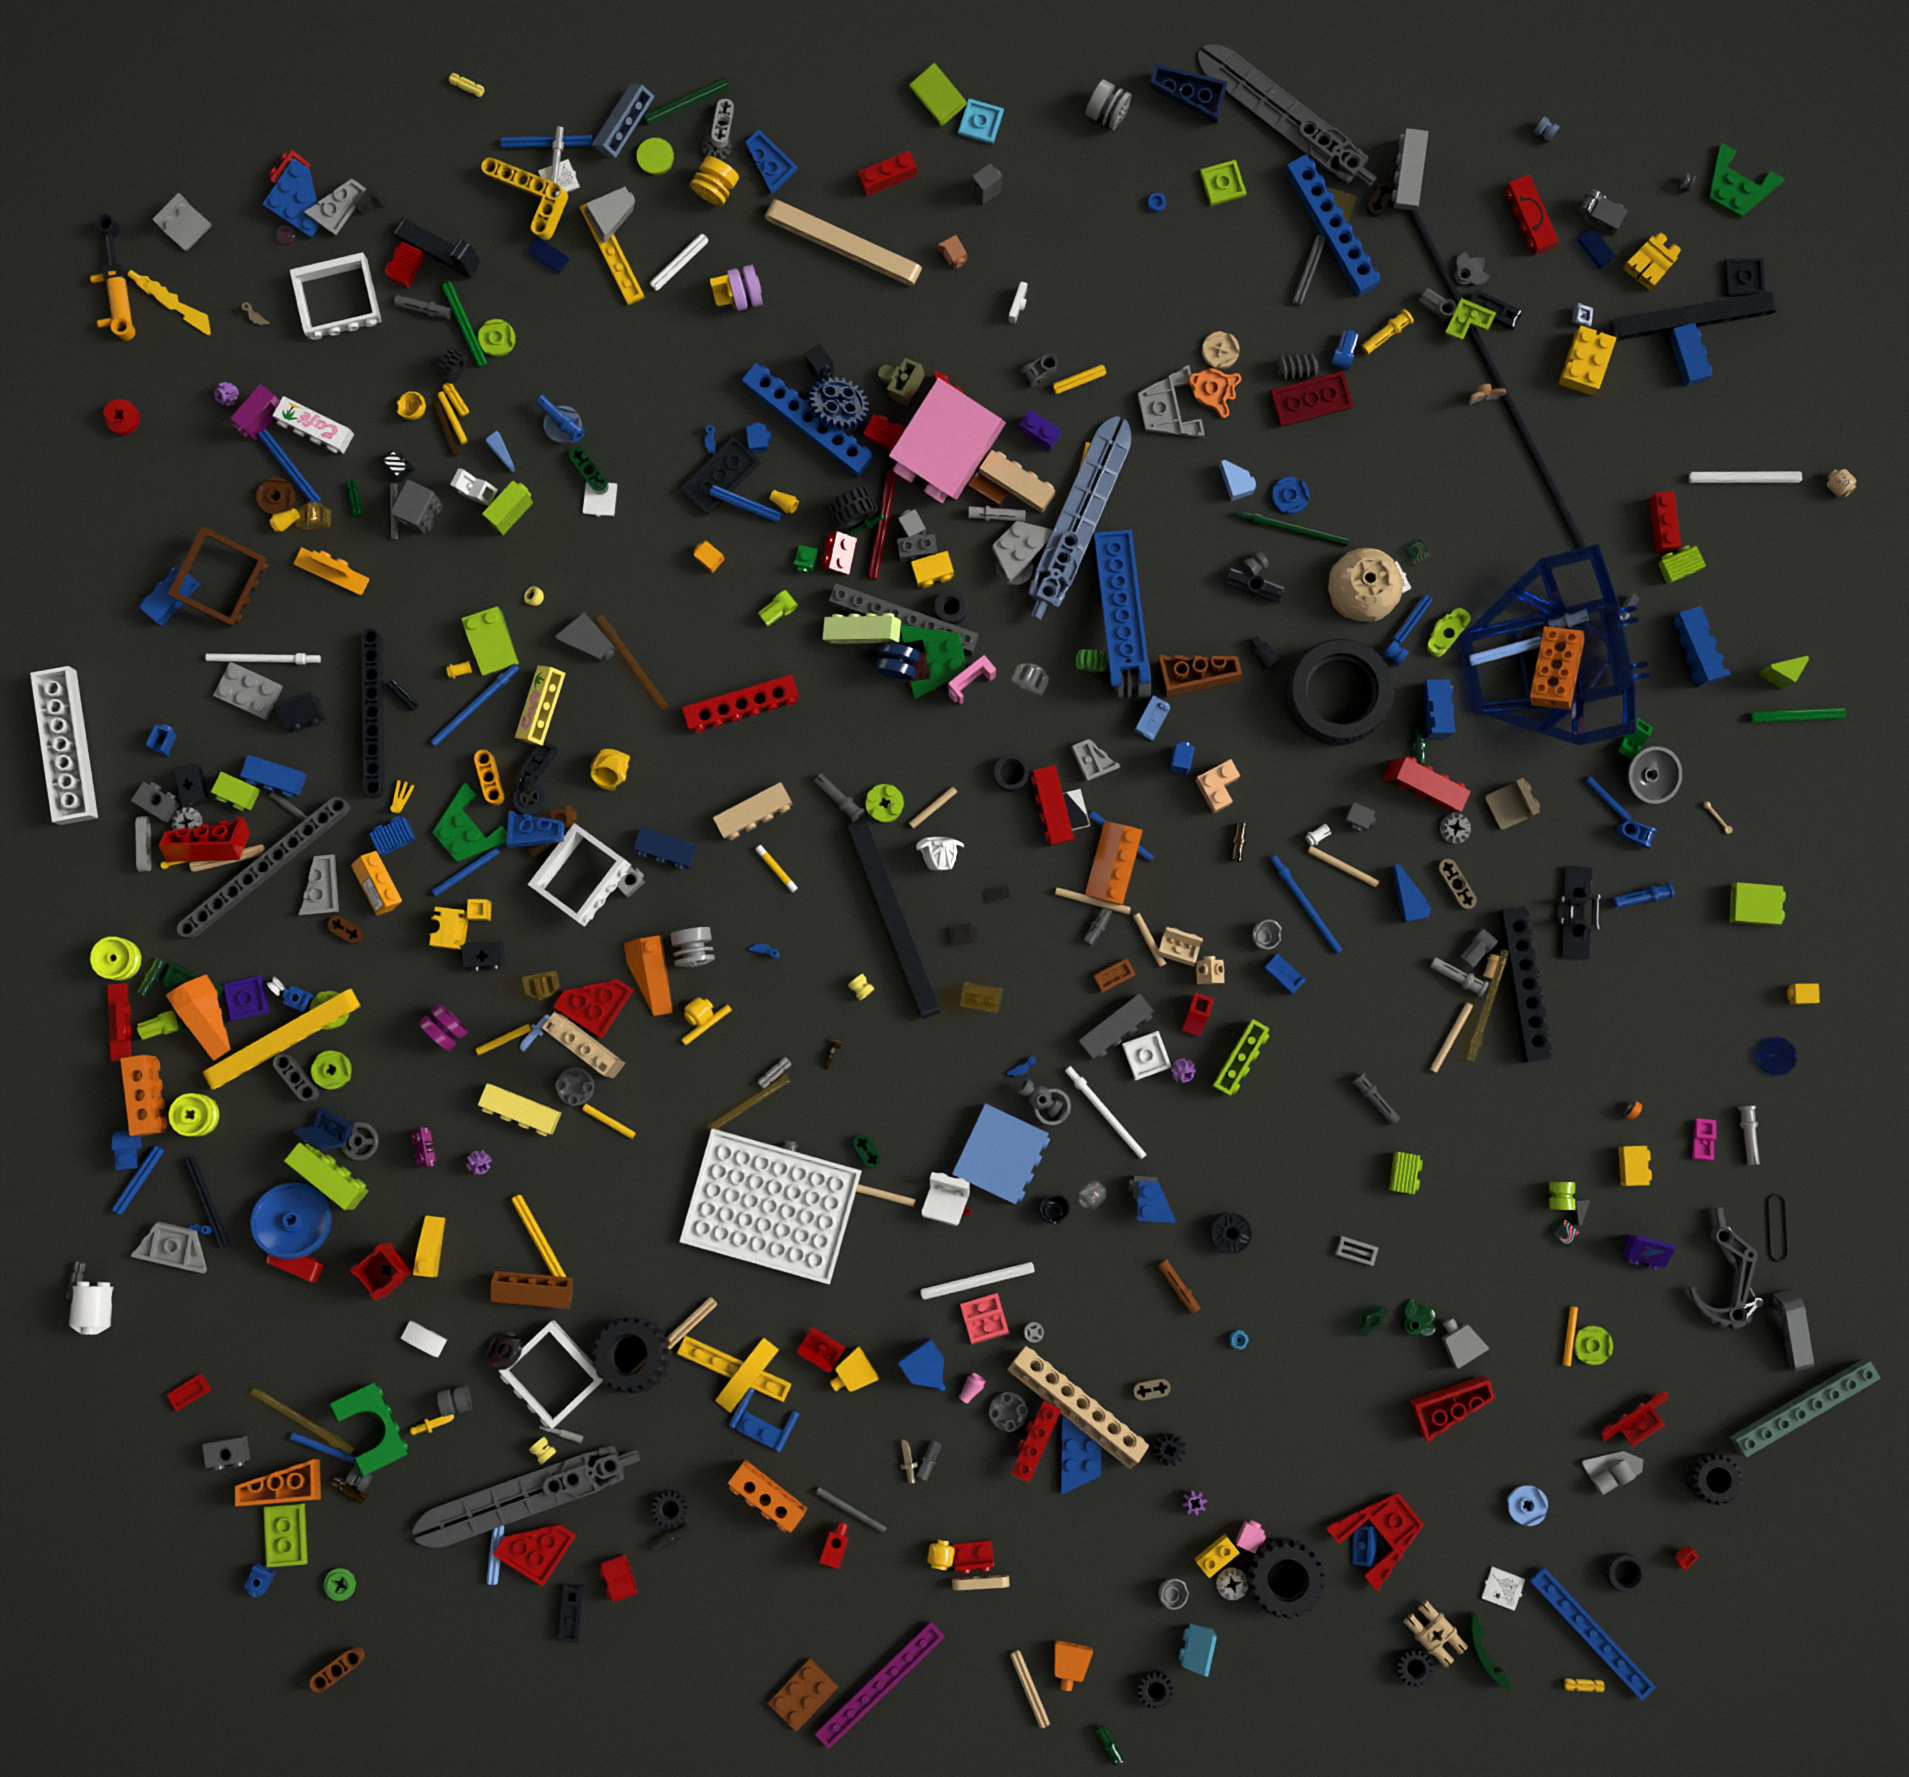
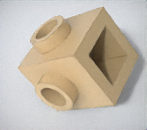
M1206 956L1204 960L1196 961L1197 984L1211 985L1224 983L1223 960H1215V956Z

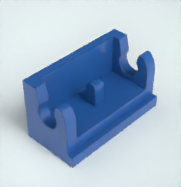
M1278 953L1263 968L1290 995L1294 994L1306 981Z

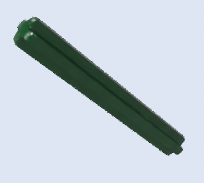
M722 78L644 114V119L648 125L722 92L729 88L728 80Z

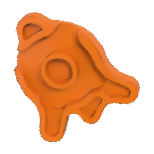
M1207 369L1200 373L1191 374L1188 378V383L1192 387L1196 400L1204 406L1213 408L1220 418H1226L1229 415L1226 400L1235 399L1234 387L1241 381L1240 374L1227 375L1217 369Z

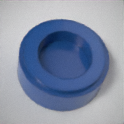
M1161 193L1151 194L1147 202L1148 209L1154 213L1162 212L1166 206L1165 196Z

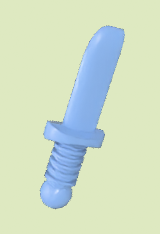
M545 1015L536 1026L534 1024L531 1025L533 1029L521 1042L520 1050L524 1052L538 1035L542 1036L543 1032L541 1030L550 1018L549 1015Z

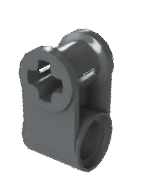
M1045 354L1021 370L1022 374H1025L1029 379L1031 387L1040 384L1057 371V358L1053 354ZM1050 361L1054 366L1047 368L1044 364Z

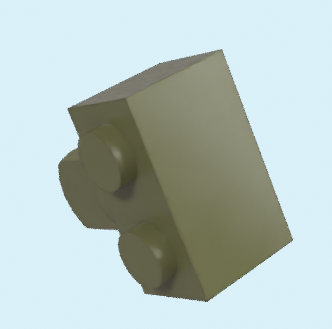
M907 358L903 360L900 367L897 366L895 368L890 365H883L878 372L881 382L889 385L887 391L891 399L906 406L909 405L926 376L921 364Z

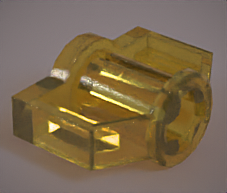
M308 502L297 510L300 516L296 520L297 528L321 529L322 527H331V510L321 503ZM321 508H323V522H320ZM307 510V522L304 523V512Z
M556 971L543 972L521 978L524 994L536 1000L551 997L560 988ZM550 976L554 989L551 993L549 992L546 978ZM530 980H533L536 996L531 994L528 982Z

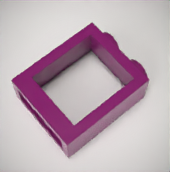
M260 384L231 417L235 422L234 427L247 439L251 437L256 441L259 438L258 433L266 429L275 419L273 414L280 401Z

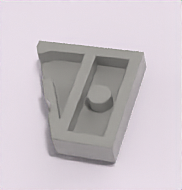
M1090 739L1071 747L1086 782L1120 768L1117 762L1112 761L1107 756L1108 754L1098 749L1096 744Z

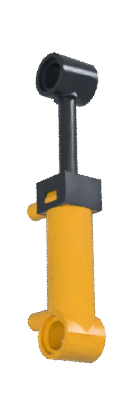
M101 214L97 217L95 225L103 236L106 237L110 265L103 266V274L93 275L90 277L92 283L106 281L112 318L97 320V326L99 328L111 326V330L121 340L128 341L134 337L135 328L132 325L126 283H128L127 271L121 264H117L114 237L119 234L120 226L111 215ZM123 326H126V329L120 332V329Z

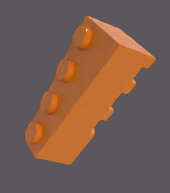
M313 1459L235 1486V1506L321 1500L320 1459Z

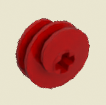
M115 399L107 403L104 408L105 423L112 432L118 435H128L138 427L140 415L137 408L131 402L125 399Z

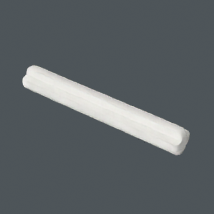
M700 234L650 282L651 286L655 290H659L708 243L707 237Z

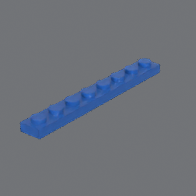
M1542 1567L1529 1580L1640 1700L1643 1701L1656 1688L1545 1567Z

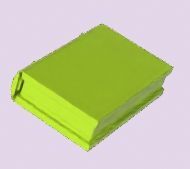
M935 63L909 85L915 96L919 98L941 126L968 104Z

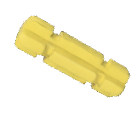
M452 73L449 77L450 84L458 85L459 88L469 93H474L478 97H482L485 91L483 86L475 85L474 82L464 77L460 78L455 73Z

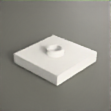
M1159 1031L1122 1044L1135 1080L1172 1067Z

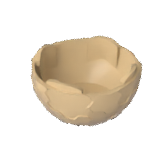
M1359 548L1352 550L1334 564L1329 573L1328 591L1332 605L1345 618L1371 623L1381 620L1392 611L1402 596L1403 578L1399 568L1388 554L1377 549ZM1365 575H1374L1375 582L1368 583L1365 580Z

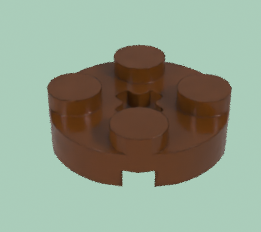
M272 477L258 487L256 500L263 511L269 515H274L291 510L295 504L296 494L293 486L285 479ZM276 492L281 496L277 501L271 498Z

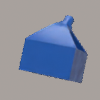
M931 1338L899 1360V1366L912 1384L933 1387L939 1392L945 1390L942 1380L944 1356Z

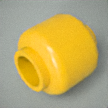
M697 997L685 1007L684 1017L692 1026H701L713 1016L711 1009L713 1005L708 999L705 998L703 1000Z
M937 1540V1544L930 1545L927 1561L931 1564V1568L947 1570V1567L952 1566L954 1548L948 1546V1541Z

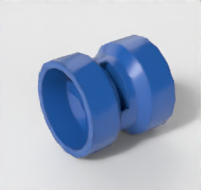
M1394 640L1383 656L1387 659H1392L1393 664L1398 667L1409 651L1405 648L1402 649L1399 643Z

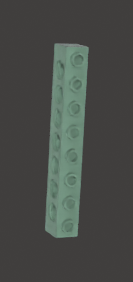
M1862 1359L1730 1436L1729 1439L1738 1454L1747 1458L1881 1378L1871 1361Z

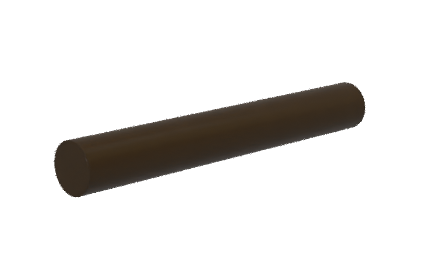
M436 402L433 406L452 457L457 456L459 453L440 402Z

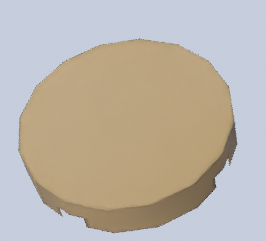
M1218 331L1209 335L1204 341L1202 347L1203 359L1209 366L1215 369L1229 368L1236 362L1240 347L1233 335Z

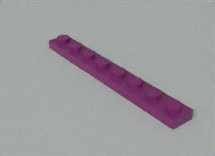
M931 1621L839 1709L815 1735L830 1749L943 1640L945 1635Z

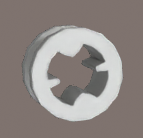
M273 977V981L268 982L267 985L279 996L280 992L285 991L286 988L276 977Z

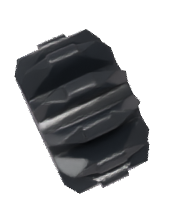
M1173 1432L1170 1433L1169 1438L1166 1433H1163L1164 1440L1157 1437L1156 1440L1160 1444H1153V1448L1159 1449L1153 1452V1455L1159 1456L1157 1459L1159 1463L1165 1459V1466L1169 1465V1461H1171L1173 1466H1176V1458L1180 1462L1183 1461L1179 1454L1185 1455L1186 1451L1180 1448L1186 1445L1184 1442L1179 1443L1181 1441L1180 1436L1174 1439ZM1167 1445L1174 1447L1173 1453L1168 1454L1167 1451L1164 1452V1449H1167Z

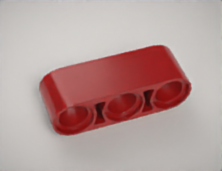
M267 1254L265 1262L314 1283H317L325 1265L309 1256L293 1260H283Z

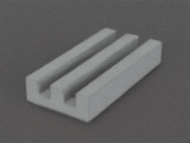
M1340 1236L1335 1255L1374 1266L1378 1247ZM1346 1241L1371 1249L1373 1254L1343 1245V1243ZM1345 1249L1371 1257V1260L1368 1261L1342 1253L1341 1250Z

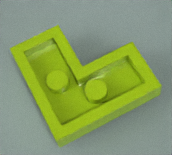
M1461 298L1445 334L1463 341L1470 325L1488 332L1496 312Z

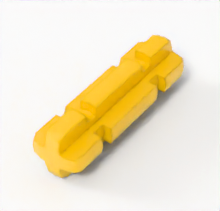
M448 382L444 384L443 389L460 416L467 415L469 410L453 384Z
M1565 1679L1564 1688L1567 1691H1574L1575 1689L1586 1692H1593V1690L1603 1692L1604 1682L1601 1680H1594L1593 1682L1592 1680L1575 1679V1681L1573 1679Z

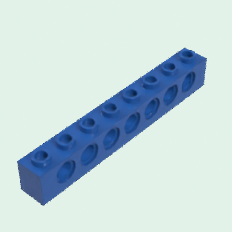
M1306 154L1287 164L1286 175L1321 235L1326 238V244L1357 297L1375 289L1380 282V274L1376 269H1373L1369 255L1364 253L1359 238H1355L1352 233L1351 224L1345 221L1341 207L1337 206L1334 202L1333 193L1327 190L1325 180L1322 175L1317 173L1314 161L1309 159ZM1302 176H1309L1310 180H1305ZM1312 191H1317L1320 195L1315 196L1312 194ZM1321 207H1326L1329 211L1324 212L1321 210ZM1334 222L1338 227H1332L1330 223ZM1344 238L1347 240V243H1341L1339 239ZM1348 254H1354L1356 259H1351ZM1357 270H1363L1366 274L1361 275Z
M755 363L742 379L743 386L859 478L873 461L872 452L867 447L858 445L857 440L849 434L847 436L842 432L843 429L839 431L838 427L832 430L831 425L825 427L828 429L826 433H819L818 430L824 427L825 422L819 423V417H813L814 412L809 411L810 405H808V400L805 399L803 401L793 388L789 390L784 386L783 380L777 376L774 378L768 368ZM764 381L770 383V385L765 388L760 386L761 383ZM777 393H783L784 397L782 399H776L775 395ZM793 404L799 406V408L795 411L789 409V407ZM806 416H812L813 420L811 422H805L804 418ZM835 439L842 440L840 445H834L832 442ZM851 450L857 452L854 457H849L847 453Z

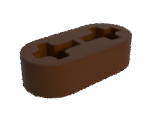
M340 916L331 917L329 920V930L346 941L356 944L363 939V931ZM340 921V924L345 928L343 930L340 928L335 929L334 922ZM348 929L353 932L357 930L356 934L358 937L351 940L352 936L347 933Z

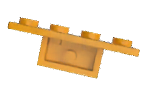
M301 547L294 561L295 566L358 595L363 594L370 580L352 571L344 560L339 558L337 561L331 559V555L324 551L318 553L313 550L311 552Z

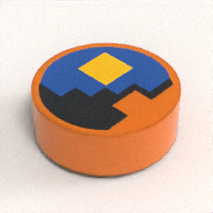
M1636 1100L1632 1101L1627 1106L1624 1116L1629 1120L1635 1119L1641 1112L1642 1104Z

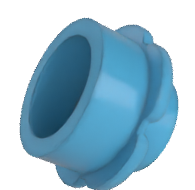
M1242 1330L1232 1332L1229 1337L1231 1340L1230 1345L1234 1349H1244L1249 1341L1248 1336Z

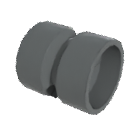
M466 1385L456 1387L453 1392L450 1389L438 1392V1405L443 1417L454 1415L456 1410L462 1413L472 1409L471 1396Z

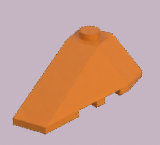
M206 974L180 985L166 995L175 1011L214 1061L231 1050L226 1028L223 1025L222 1010L218 1004L217 990Z

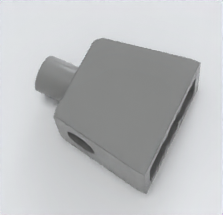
M1454 1318L1443 1323L1448 1334L1442 1337V1341L1454 1368L1459 1369L1489 1350L1488 1346L1468 1324L1464 1323L1458 1326Z

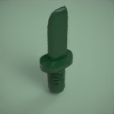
M879 513L873 518L865 519V523L850 530L846 535H853L866 527L873 528V525L885 519V515Z

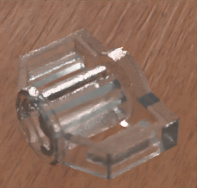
M1028 663L1017 665L1010 681L1041 696L1049 678L1041 667ZM1029 666L1023 680L1018 679L1023 667ZM1041 673L1043 679L1039 688H1036L1034 685Z

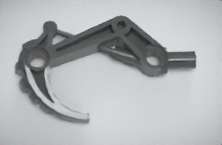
M1723 1207L1713 1208L1711 1211L1714 1228H1712L1710 1238L1713 1243L1720 1246L1729 1263L1733 1264L1735 1268L1730 1306L1722 1308L1708 1306L1699 1298L1694 1286H1689L1688 1289L1695 1306L1705 1318H1708L1710 1323H1716L1722 1329H1726L1728 1326L1731 1330H1738L1739 1327H1743L1747 1323L1750 1324L1752 1312L1756 1307L1763 1306V1300L1756 1297L1750 1287L1758 1253L1736 1235L1729 1226H1726ZM1721 1231L1725 1233L1723 1241L1719 1240V1233ZM1748 1293H1750L1752 1299L1746 1302ZM1737 1309L1739 1316L1737 1319H1734L1732 1313Z

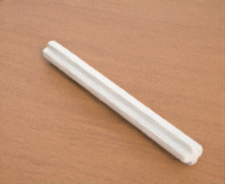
M1800 471L1691 472L1688 478L1689 483H1799L1802 481V473Z
M1032 1262L924 1288L920 1291L921 1297L925 1300L1033 1273L1034 1266Z

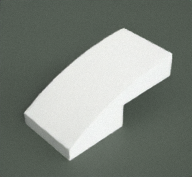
M409 1321L401 1339L435 1357L440 1355L447 1339L433 1331L427 1330L414 1321Z

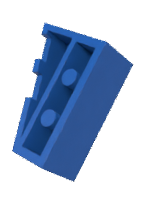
M1450 679L1426 680L1423 683L1425 739H1449L1455 733L1454 707L1451 697L1453 695V686L1450 685Z

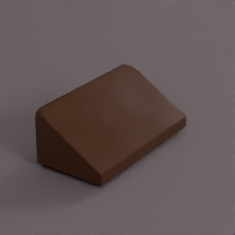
M976 473L967 485V489L997 507L1001 506L1009 491L979 473Z

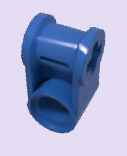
M1629 820L1619 824L1616 832L1621 839L1632 842L1639 847L1651 849L1652 845L1650 843L1657 830ZM1626 825L1631 829L1630 835L1625 832Z

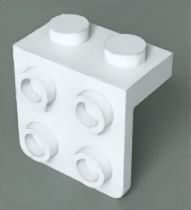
M932 1172L930 1190L922 1209V1216L957 1226L970 1194L969 1182L962 1178L948 1177L944 1173Z

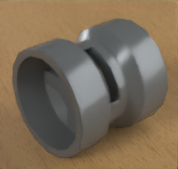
M1257 551L1251 559L1247 558L1244 560L1243 565L1248 573L1254 576L1259 574L1261 569L1269 567V562L1261 551Z
M355 1466L349 1473L345 1483L350 1486L354 1485L358 1491L363 1493L371 1482L373 1475L367 1474L360 1477Z

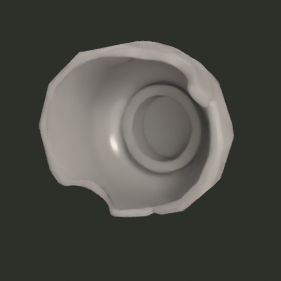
M1273 920L1259 922L1255 925L1252 932L1253 942L1260 949L1269 950L1275 948L1281 941V926Z
M1172 1578L1167 1579L1161 1584L1159 1599L1164 1607L1175 1610L1180 1609L1186 1604L1189 1592L1185 1582Z

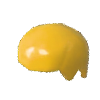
M409 391L403 394L400 400L397 401V413L407 420L419 419L425 412V400L417 392Z

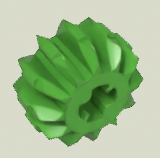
M1091 649L1078 651L1076 668L1091 672H1103L1106 670L1108 659L1105 652Z

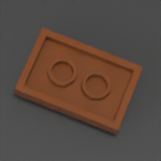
M809 1658L770 1699L768 1704L797 1732L838 1688V1685Z

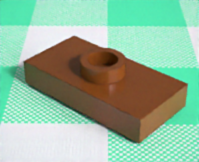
M1126 958L1093 975V978L1101 993L1134 977L1136 974Z

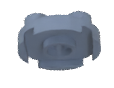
M569 406L557 407L566 417L573 418L574 423L582 428L581 418L573 408ZM546 414L544 429L547 436L558 444L574 443L566 432L560 430L558 423Z

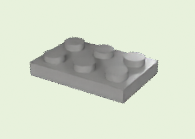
M230 662L213 696L267 720L273 708V703L276 702L283 686Z

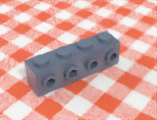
M630 84L592 145L604 156L616 158L655 96L642 84Z

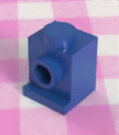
M291 986L290 989L286 988L282 996L285 999L284 1004L305 1013L309 1012L310 1004L314 997H316V995L295 986ZM295 995H298V1001L294 1002Z
M261 1563L254 1565L244 1588L248 1589L247 1593L254 1597L264 1595L276 1571L269 1567L266 1568ZM255 1579L260 1581V1585L254 1583Z

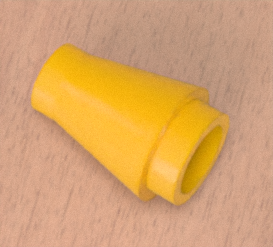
M776 490L770 495V500L785 513L793 514L796 511L799 501L795 496Z
M293 508L289 511L274 514L270 519V524L276 532H283L300 516L297 510Z

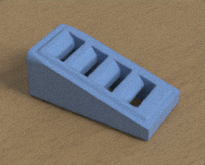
M495 431L486 438V442L509 471L513 473L515 471L514 464L498 431Z

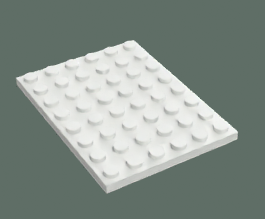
M712 1129L680 1242L830 1284L862 1170Z

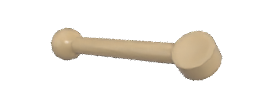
M1708 801L1704 802L1703 807L1708 809L1724 827V832L1726 834L1732 833V827L1724 823L1712 809L1711 803Z

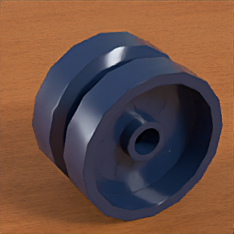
M880 643L878 654L883 658L876 659L874 670L888 677L914 680L916 668L912 665L918 664L920 652L897 643Z

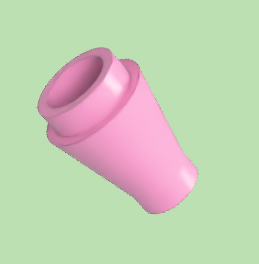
M972 1373L971 1376H968L959 1398L965 1403H969L984 1388L985 1380L978 1374Z

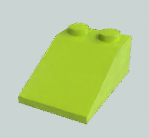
M498 606L461 618L482 676L509 668L513 664H519L503 613Z

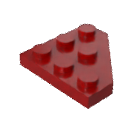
M615 979L565 990L553 1007L600 1038H603L634 990L620 980Z
M555 1524L503 1537L493 1555L543 1587L576 1537V1533L561 1524Z

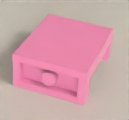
M985 655L948 683V695L954 703L958 702L960 705L963 703V694L960 691L982 673L989 681L996 677V668Z

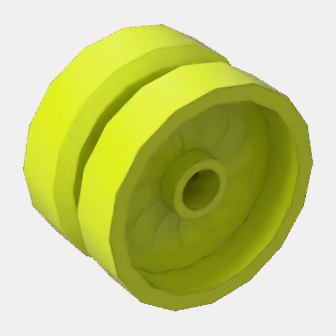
M106 937L93 947L90 962L98 975L111 980L123 981L137 973L141 966V954L138 947L127 939Z
M183 1094L172 1103L169 1110L171 1126L179 1134L185 1136H204L213 1131L219 1120V1108L215 1101L209 1096L202 1094Z

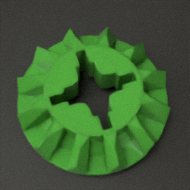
M334 1569L325 1578L324 1590L333 1600H346L355 1591V1578L348 1569ZM344 1577L343 1584L345 1587H341L337 1591L338 1584L335 1581H340Z

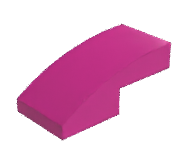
M1698 1118L1695 1120L1692 1160L1710 1162L1714 1160L1716 1120Z

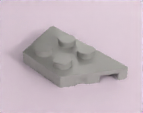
M1016 521L993 544L992 550L999 559L1001 569L1003 568L1009 583L1047 546L1053 530Z
M157 1222L153 1226L150 1233L145 1236L142 1243L131 1255L134 1258L203 1274L207 1271L197 1231L163 1222Z

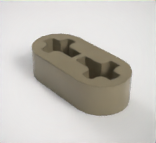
M1163 1378L1138 1382L1133 1388L1134 1396L1139 1400L1164 1397L1170 1392V1384ZM1159 1382L1167 1385L1163 1393L1160 1390H1153V1387L1159 1386ZM1140 1386H1143L1144 1389H1151V1391L1145 1392V1396L1137 1393V1390H1140Z

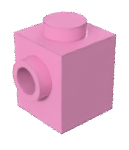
M1244 1520L1235 1541L1236 1545L1256 1553L1258 1546L1263 1545L1266 1537L1264 1535L1265 1531L1260 1528L1261 1524L1250 1520V1522Z

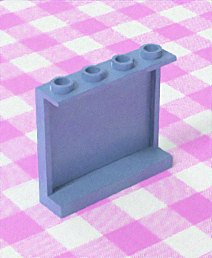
M985 1103L952 1174L1014 1204L1017 1201L1021 1202L1025 1195L1023 1188L1025 1184H1030L1034 1175L1031 1173L1033 1166L1037 1167L1042 1158L1039 1153L1042 1148L1046 1149L1050 1138L1047 1137L1049 1133Z

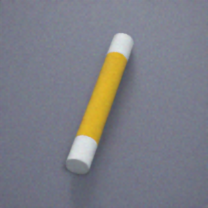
M759 845L755 849L756 852L792 893L795 892L798 887L767 851Z

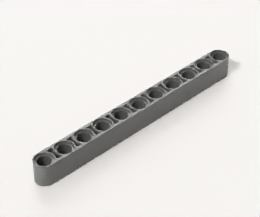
M340 797L331 798L184 918L177 926L178 934L189 939H194L343 818L350 809L348 802ZM342 802V809L336 811V804ZM327 814V821L325 823H321V816ZM312 826V833L306 836V829ZM297 839L296 847L291 848V841ZM282 851V858L276 860V853ZM266 863L267 870L265 872H261V865ZM251 875L252 882L246 885L245 880ZM233 888H236V889H237V894H236V896L231 897V895H230L231 890H232ZM221 900L222 907L220 909H216V902ZM206 912L207 919L201 922L200 917L202 913ZM188 925H191V932L189 934H186V927Z

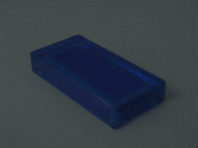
M1594 228L1578 239V242L1599 269H1602L1617 257Z
M539 237L527 251L529 255L558 274L570 260L568 256Z

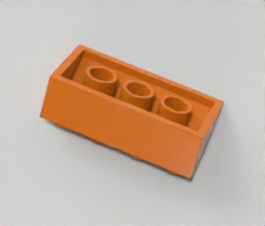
M1108 821L1104 822L1085 895L1123 905L1143 830Z

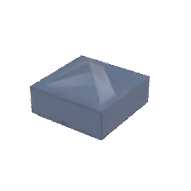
M1579 303L1575 304L1572 323L1590 327L1593 308Z

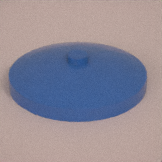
M302 1183L282 1184L266 1192L255 1205L251 1216V1231L258 1246L268 1255L283 1260L299 1259L317 1250L327 1238L332 1222L331 1210L324 1196L315 1188Z

